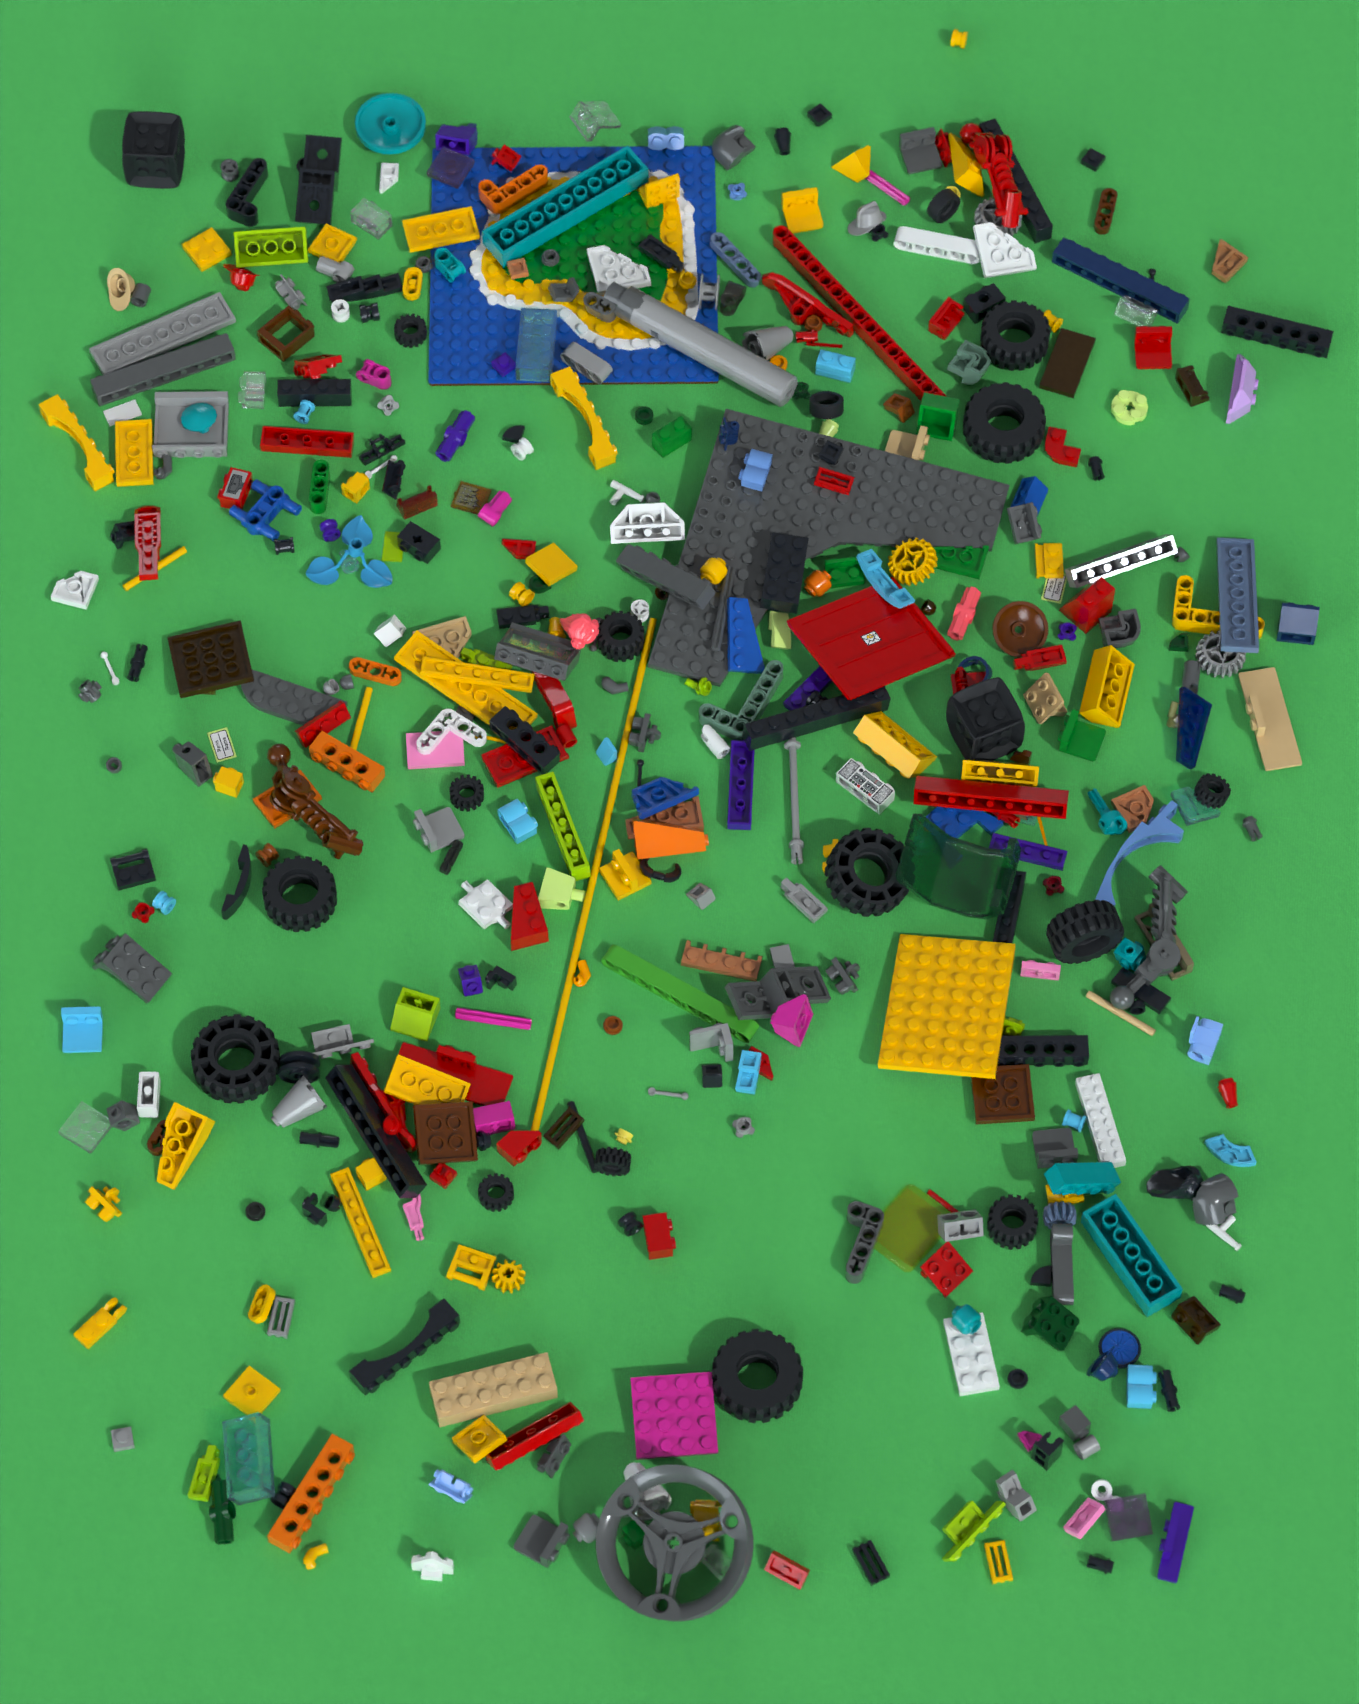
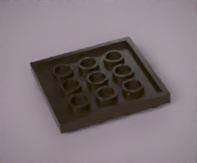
M241 620L167 637L180 698L254 682Z

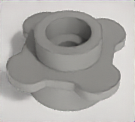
M386 395L378 402L377 406L384 411L386 416H389L394 409L399 408V403L394 401L392 395Z
M749 1117L739 1118L732 1123V1126L736 1129V1136L739 1138L747 1134L752 1135L755 1132Z

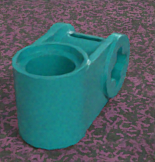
M439 248L435 251V267L449 282L452 283L457 276L466 273L463 263L447 248Z

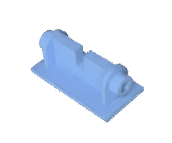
M443 1469L435 1471V1478L429 1483V1486L433 1487L437 1492L445 1493L452 1497L454 1501L462 1503L467 1502L472 1497L473 1488L471 1484L459 1478L456 1479L454 1484L452 1483L454 1475Z

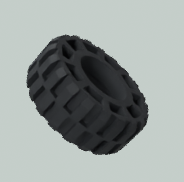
M1003 382V384L993 383L989 387L985 386L979 389V393H974L965 406L963 419L965 441L968 446H972L973 452L977 455L980 454L987 461L989 459L994 463L1005 462V464L1022 461L1024 457L1031 456L1034 450L1040 447L1041 441L1044 438L1046 424L1044 406L1040 404V399L1036 395H1033L1029 389L1022 388L1021 385ZM996 416H1009L1017 420L1020 426L1013 430L1004 431L994 428L988 421Z
M863 828L861 831L856 829L851 831L849 835L843 836L835 845L826 860L825 876L828 877L826 880L827 888H830L832 891L830 894L840 902L839 905L841 907L850 909V912L853 914L861 913L864 917H869L873 914L876 917L881 916L884 912L889 913L908 894L914 879V875L911 874L914 870V865L909 860L911 858L910 853L905 851L903 848L904 844L901 841L898 842L894 839L895 836L890 833H883V830L877 828L875 830ZM869 859L878 864L884 874V884L872 886L861 881L854 869L855 860Z
M234 1014V1016L230 1017L225 1015L217 1021L209 1022L207 1028L203 1027L199 1031V1037L194 1039L193 1049L191 1050L193 1073L196 1082L201 1085V1089L206 1094L211 1093L213 1099L217 1101L222 1099L224 1103L229 1104L232 1102H237L238 1104L245 1103L244 1101L246 1100L253 1101L258 1098V1095H264L269 1090V1085H274L276 1075L279 1074L280 1069L279 1046L270 1028L266 1029V1024L261 1020L255 1021L254 1017L248 1015L243 1017L241 1014ZM232 1048H245L254 1054L252 1062L240 1070L225 1069L217 1061L225 1051Z
M752 1329V1332H739L737 1337L731 1336L728 1338L726 1345H721L717 1351V1356L714 1357L712 1368L713 1392L716 1393L718 1403L724 1405V1410L728 1414L734 1413L735 1418L741 1421L744 1418L749 1420V1423H756V1421L766 1423L770 1422L771 1418L775 1417V1419L783 1416L784 1411L789 1412L793 1408L794 1402L798 1401L803 1384L801 1357L799 1353H795V1347L791 1342L786 1343L785 1337L780 1334L776 1336L773 1334V1331L765 1330V1332H760L759 1329ZM763 1363L775 1371L777 1378L771 1386L756 1390L742 1384L738 1378V1373L748 1364Z

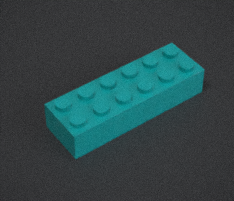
M1117 1194L1082 1212V1225L1146 1317L1181 1298L1183 1288Z

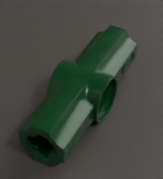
M215 1480L211 1483L213 1505L209 1508V1515L214 1523L215 1543L231 1544L234 1541L233 1519L236 1517V1508L231 1501L230 1481Z

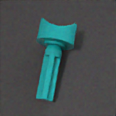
M1094 788L1092 791H1089L1087 794L1101 816L1098 826L1103 834L1124 833L1128 824L1121 812L1118 810L1111 811L1097 789Z

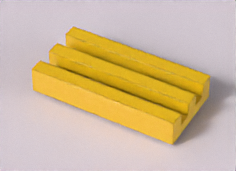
M1005 1540L984 1543L992 1585L997 1584V1582L1013 1581ZM1000 1545L1007 1572L1006 1576L1003 1575V1570L997 1546ZM990 1547H993L999 1577H996Z

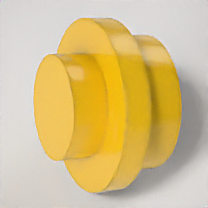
M684 272L679 277V285L684 289H691L697 283L696 277L691 272Z

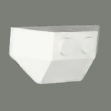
M665 502L627 504L610 524L611 544L685 540L684 520Z

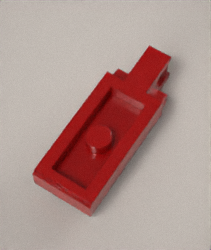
M1061 644L1026 651L1025 654L1021 655L1022 658L1014 659L1013 666L1015 670L1025 668V671H1034L1064 665L1067 663L1063 645Z

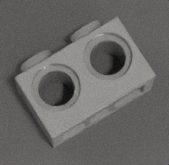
M976 1209L937 1215L938 1234L945 1242L984 1236L983 1217Z

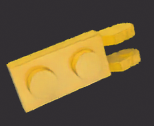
M116 1297L110 1299L104 1308L102 1307L73 1334L87 1349L91 1348L127 1311V1308L122 1305L113 1315L109 1313L119 1302Z

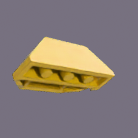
M963 760L961 779L1036 787L1038 785L1039 766L990 760Z

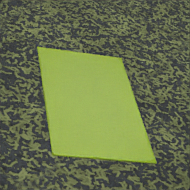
M385 531L382 561L402 562L403 551L398 547L397 536L400 532Z

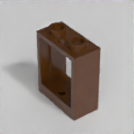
M289 305L257 331L258 341L282 362L315 337L313 323L308 319H304L298 310L292 309ZM291 321L302 333L285 346L273 334Z

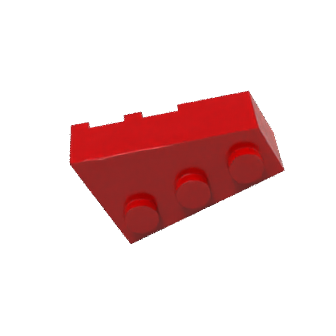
M533 881L514 886L511 951L549 942L548 929Z

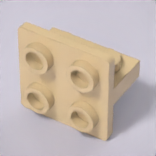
M1044 673L1023 694L1038 724H1043L1050 716L1063 717L1067 713L1064 700L1049 673Z

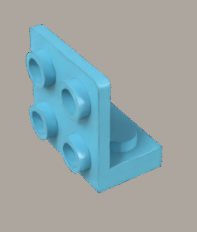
M101 1006L61 1007L63 1053L101 1052L103 1034Z

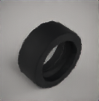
M946 188L937 193L927 207V214L937 223L946 222L959 208L961 199L951 189Z
M832 391L816 392L809 398V412L812 416L819 419L837 418L844 412V398L841 394Z

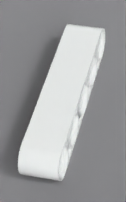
M901 226L897 229L894 246L899 250L969 264H977L980 260L976 240Z

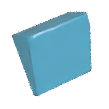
M604 738L596 754L602 763L607 766L617 761V750L609 738Z

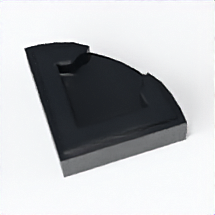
M517 425L509 428L503 434L502 439L519 443V440L523 437L525 426Z
M1044 1266L1035 1271L1030 1285L1050 1287L1052 1266Z

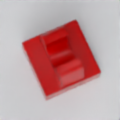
M439 1163L429 1175V1179L446 1190L457 1176V1171L446 1164Z

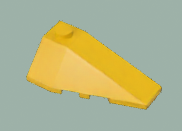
M949 133L948 138L955 183L983 197L981 165L977 162L976 157L967 144L962 142L961 138Z

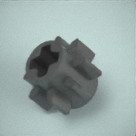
M86 680L79 686L78 689L81 693L78 696L83 702L90 701V703H93L100 698L101 693L99 690L102 687L97 681L93 680L91 682Z

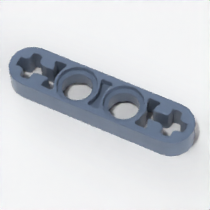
M713 233L709 242L710 247L748 287H757L761 279L760 272L723 233ZM731 251L734 253V256H727L725 252ZM742 263L746 268L740 269L736 264Z

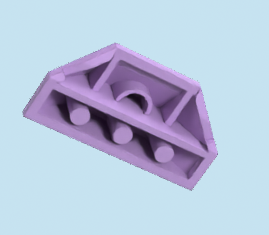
M1241 354L1236 356L1226 424H1230L1249 413L1251 405H1255L1256 394H1253V390H1257L1259 379H1255V369Z

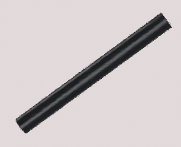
M568 1102V1108L570 1107L578 1113L575 1102ZM582 1124L576 1131L592 1173H597L599 1171H596L594 1168L595 1157Z

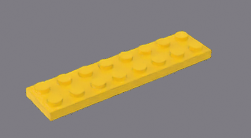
M417 630L394 656L396 662L489 726V720L505 706L510 710L513 709L523 722L527 721L530 725L538 717V713L501 688L420 676L423 656L458 662L462 661ZM511 726L509 727V729L513 730L516 729V727Z

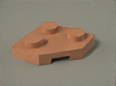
M1145 785L1111 799L1113 808L1120 811L1126 820L1129 833L1133 832L1142 821L1147 824L1154 799Z

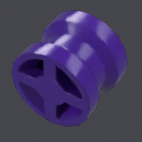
M335 519L325 520L319 525L320 531L323 532L324 541L332 542L341 536Z

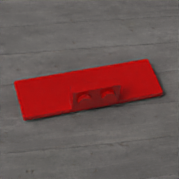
M403 1042L398 1053L403 1057L470 1083L471 1085L465 1100L482 1106L505 1102L513 1081V1075L478 1065L476 1056L471 1052H461L448 1045H439L435 1052Z

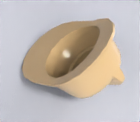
M114 268L107 277L109 300L113 309L123 311L129 305L131 294L135 289V281L124 270Z

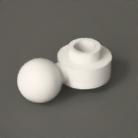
M1105 1479L1096 1480L1091 1489L1093 1497L1099 1501L1106 1500L1110 1511H1121L1124 1502L1121 1497L1112 1495V1485ZM1104 1486L1106 1491L1100 1492L1098 1487Z

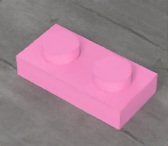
M1034 960L1022 961L1020 976L1059 981L1061 965H1056L1053 962L1038 963Z
M1087 1498L1064 1525L1063 1529L1066 1533L1081 1540L1106 1509L1103 1504Z

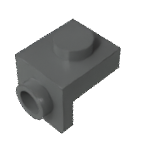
M570 277L567 283H551L548 290L554 302H573L579 292V287L574 277Z

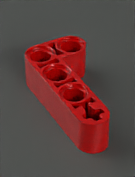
M531 671V673L535 674L534 682L552 712L555 728L557 729L564 724H568L571 729L576 728L577 723L572 702L559 679Z

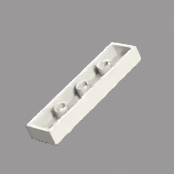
M1100 1073L1076 1078V1089L1084 1115L1087 1116L1086 1122L1098 1161L1112 1162L1114 1168L1125 1166V1154Z

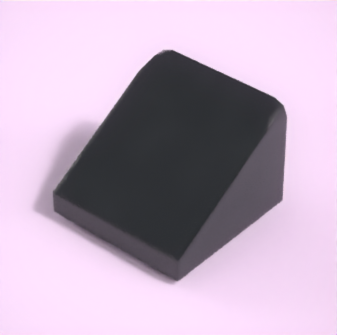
M721 1064L702 1065L703 1088L722 1087Z

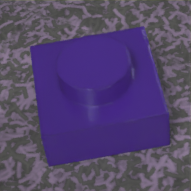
M504 352L491 361V366L504 377L517 368V363Z

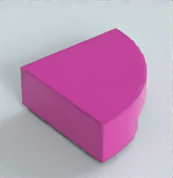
M1021 1431L1017 1435L1028 1452L1033 1450L1035 1441L1038 1442L1043 1437L1041 1434Z

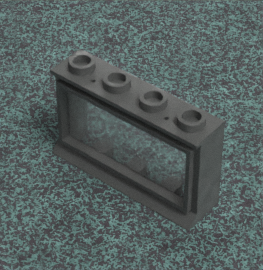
M512 622L509 630L500 642H497L494 659L565 681L578 664L581 649L573 648L570 643L571 640Z

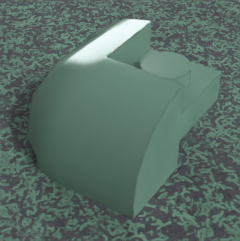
M965 340L957 349L956 356L948 364L947 370L963 377L961 383L967 385L975 384L986 373L991 360L986 354L987 351Z

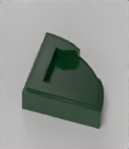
M1188 632L1181 633L1170 642L1169 651L1188 652Z

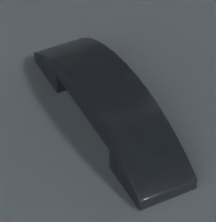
M243 844L238 858L239 870H242L235 895H226L221 910L224 920L229 919L238 910L249 890L252 870L249 850L245 844Z

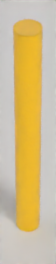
M182 546L159 561L158 571L187 553L186 548ZM139 575L123 584L122 587L125 591H128L142 581L139 580Z
M371 687L365 688L350 744V747L354 750H357L373 691Z

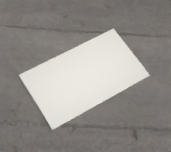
M136 400L103 411L109 426L115 425V421H127L142 415Z

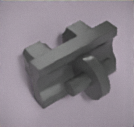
M645 713L644 718L634 717L632 729L641 730L640 734L631 732L629 744L637 746L638 752H644L647 738L650 744H653L654 740L661 738V732L657 730L656 725H652V728H650L651 714Z
M836 957L832 959L833 964L825 971L832 981L840 975L843 980L835 984L837 990L842 995L850 990L853 993L859 990L850 976H853L854 979L859 978L857 972L860 970V966L857 963L851 964L850 961L845 962L847 967L845 969Z

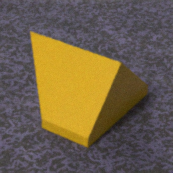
M867 145L855 151L831 168L857 183L870 174L871 146Z

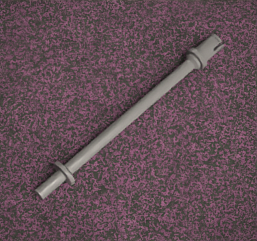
M791 738L784 743V748L789 750L792 840L789 842V848L791 849V863L797 865V857L798 864L803 863L802 849L804 848V842L800 839L796 751L801 748V743L796 741V738Z

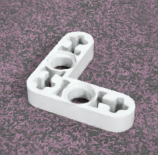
M444 709L418 738L417 750L423 755L430 754L449 731L475 747H481L486 744L487 734L484 729L454 710ZM449 716H451V720H450V719H447V720L445 721V718H444V717H447V718H448ZM465 724L468 726V729L460 731L458 727ZM435 728H439L442 730V732L439 735H434L431 733V731ZM480 735L482 736V739H480V738H478L477 740L475 739V736H477V737L480 736ZM428 742L429 746L422 747V744H426Z

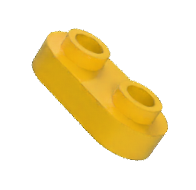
M417 267L408 268L404 274L403 296L409 301L417 300L421 295L423 275L422 271Z
M267 1284L262 1285L255 1293L248 1312V1318L255 1324L264 1322L268 1317L276 1295L272 1287Z

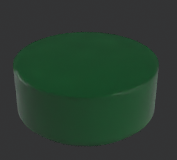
M646 406L638 408L635 412L636 422L640 425L650 424L653 421L652 409Z

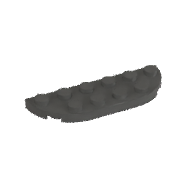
M253 669L254 682L241 684L246 700L254 708L300 725L306 724L339 701H343L347 707V701Z

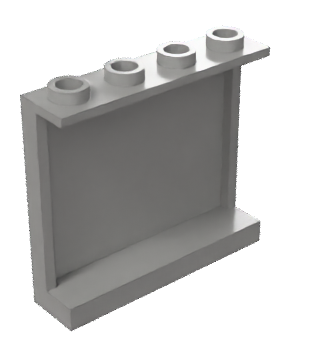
M228 391L155 392L154 445H152L154 457L163 458L165 455L177 458L227 457ZM195 403H207L214 407L217 412V418L215 423L209 427L207 433L202 434L183 428L181 416L187 407Z

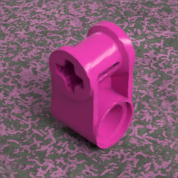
M365 359L363 367L356 372V377L361 382L381 390L388 389L392 384L390 370L386 366L377 364L370 359Z

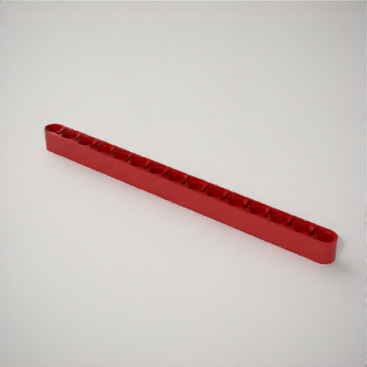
M779 225L774 228L773 245L840 316L853 324L854 331L920 401H922L924 392L946 397L943 391L787 227Z

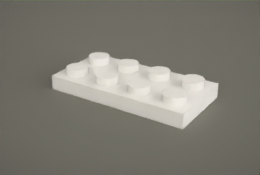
M983 1312L979 1313L982 1324L974 1334H962L953 1326L952 1318L943 1319L959 1396L1000 1389Z

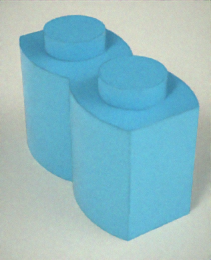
M515 799L497 809L499 819L516 844L537 834L538 823L534 817H530L527 814L528 808L524 802L521 803L518 799Z
M1128 1364L1127 1408L1151 1409L1152 1403H1156V1391H1153V1384H1156L1157 1373L1153 1372L1152 1365Z

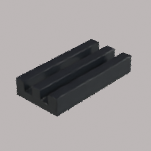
M871 1540L865 1544H860L859 1547L852 1548L871 1586L890 1577ZM867 1548L870 1549V1551H871L873 1557L875 1558V1560H876V1562H877L879 1568L881 1569V1571H882V1573H883L882 1576H881V1574L879 1573V1571H878V1569H877L875 1563L873 1562V1560H872V1558H871L869 1552L867 1551ZM862 1551L877 1577L876 1579H873L859 1552Z

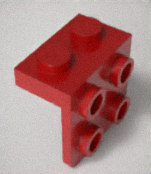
M1136 327L1134 348L1137 369H1170L1172 367V327Z

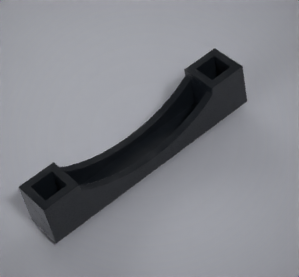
M445 1298L428 1310L429 1319L425 1327L410 1344L397 1353L383 1359L368 1362L364 1359L349 1370L350 1379L365 1396L368 1393L375 1392L385 1380H391L398 1370L408 1367L416 1356H422L433 1343H439L446 1333L453 1332L458 1328L460 1316Z

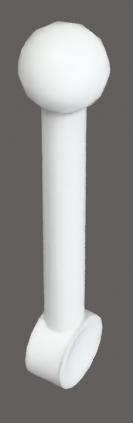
M392 455L389 460L396 462L397 456ZM388 460L372 471H366L365 475L369 479L372 478V474L388 464Z
M103 651L101 657L105 660L112 676V684L118 685L119 678L113 672L107 658L108 653Z

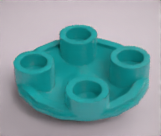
M207 403L192 404L182 413V426L190 431L202 434L207 433L209 427L216 421L217 412L212 405Z

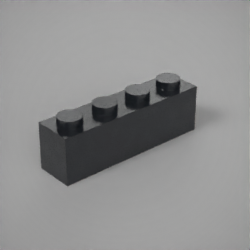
M351 379L278 380L277 396L279 407H300L301 400L310 401L315 407L352 406Z

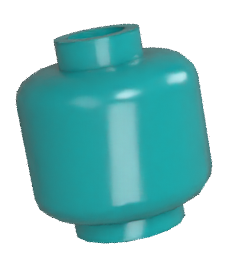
M959 1305L952 1311L951 1322L962 1334H974L982 1324L981 1315L971 1305Z

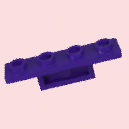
M1174 1502L1170 1520L1166 1519L1163 1530L1167 1532L1166 1539L1162 1538L1159 1550L1163 1551L1157 1579L1177 1583L1194 1506Z

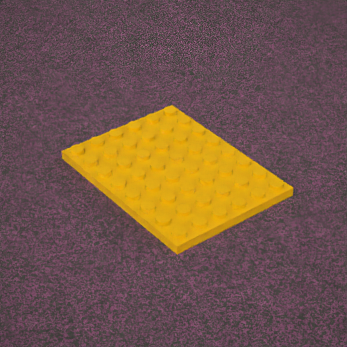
M900 934L878 1059V1069L995 1079L1016 945L1013 943Z

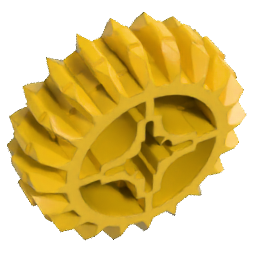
M916 537L913 541L909 538L908 542L902 541V545H896V550H891L892 556L888 557L890 561L888 563L889 572L902 585L906 583L910 587L913 583L917 586L919 581L924 583L925 578L930 579V573H935L933 568L937 567L936 561H938V557L932 545L924 539L919 540Z

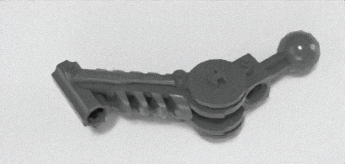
M1161 865L1148 877L1158 887L1157 889H1152L1155 897L1152 898V904L1155 908H1152L1154 917L1151 918V922L1154 927H1151V933L1156 941L1151 944L1152 946L1149 948L1146 960L1134 972L1136 976L1126 986L1120 985L1111 991L1110 1001L1117 1009L1123 1010L1131 1007L1134 1003V994L1144 984L1149 986L1159 976H1167L1180 963V949L1176 945L1174 937L1176 935L1174 925H1177L1174 916H1177V910L1172 901L1177 904L1188 891Z

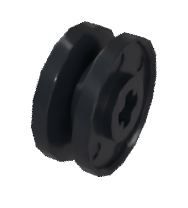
M291 1051L280 1056L279 1078L281 1080L296 1084L303 1075L309 1083H313L320 1078V1070L318 1069L320 1058L316 1054L306 1051Z

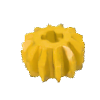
M505 1259L504 1265L498 1262L497 1268L492 1270L494 1275L492 1276V1282L495 1283L496 1289L501 1288L503 1294L506 1290H509L512 1294L514 1288L519 1291L521 1289L520 1285L525 1284V1271L522 1270L521 1264L516 1265L515 1260L508 1263Z

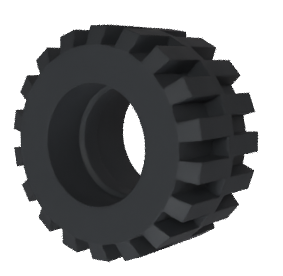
M619 610V613L611 612V615L607 614L605 619L600 620L597 643L602 655H607L609 660L613 658L614 662H618V660L626 662V659L632 660L634 655L637 657L640 654L644 644V626H642V621L638 620L635 614L631 616V612L623 613V611ZM616 633H626L630 637L625 640H616L611 636Z
M1010 1194L1008 1198H1005V1196L1000 1197V1202L996 1200L993 1206L990 1207L987 1231H989L990 1238L994 1237L993 1242L995 1244L1000 1243V1247L1008 1246V1250H1013V1247L1021 1249L1022 1245L1026 1247L1029 1241L1032 1242L1037 1231L1038 1212L1034 1210L1035 1206L1033 1203H1028L1029 1199L1024 1198L1023 1200L1020 1195L1013 1197V1194ZM1007 1216H1016L1024 1224L1019 1228H1009L1001 1220Z

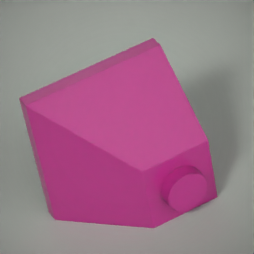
M802 994L778 1006L776 1013H773L771 1017V1024L775 1033L796 1047L801 1046L814 1015L807 995Z

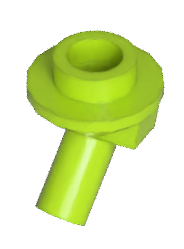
M706 677L701 678L699 683L690 678H687L685 685L695 689L698 695L708 696L712 689V684Z

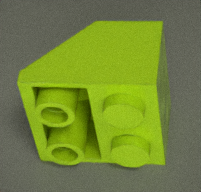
M403 987L396 1002L390 1031L427 1042L441 1009L440 998Z

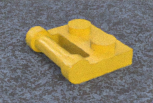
M459 1244L446 1278L450 1280L456 1279L477 1286L478 1289L485 1291L497 1258L496 1256ZM460 1267L481 1274L482 1277L478 1279L457 1272L456 1269Z

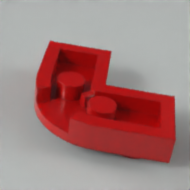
M1049 426L1045 441V451L1053 459V462L1077 468L1081 449L1064 445L1067 430Z

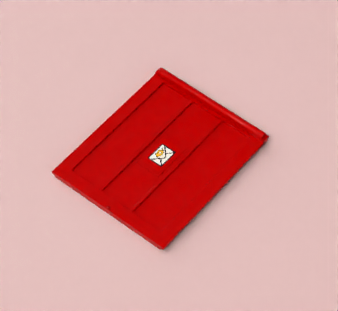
M890 577L893 580V582L898 586V588L902 589L901 585L896 581V579ZM872 586L787 620L789 628L847 700L855 699L953 658L956 654L915 603L899 609L883 599Z

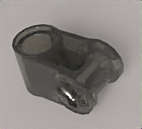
M728 281L720 298V312L724 316H731L735 313L740 302L744 299L747 287Z

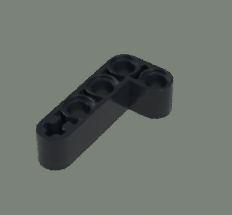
M256 158L251 162L226 201L228 218L248 227H253L259 222L257 207L251 202L268 177L267 162L263 158Z

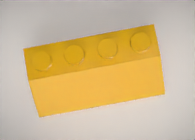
M1112 645L1094 650L1079 714L1091 723L1120 728L1135 664Z
M882 711L864 715L853 732L860 742L870 746L875 754L881 755L886 759L885 762L888 765L897 768L900 771L899 773L905 778L910 779L919 776L937 758L935 754Z

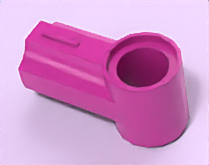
M499 490L489 504L486 503L483 506L478 517L494 527L504 510L511 503L512 498L506 491Z

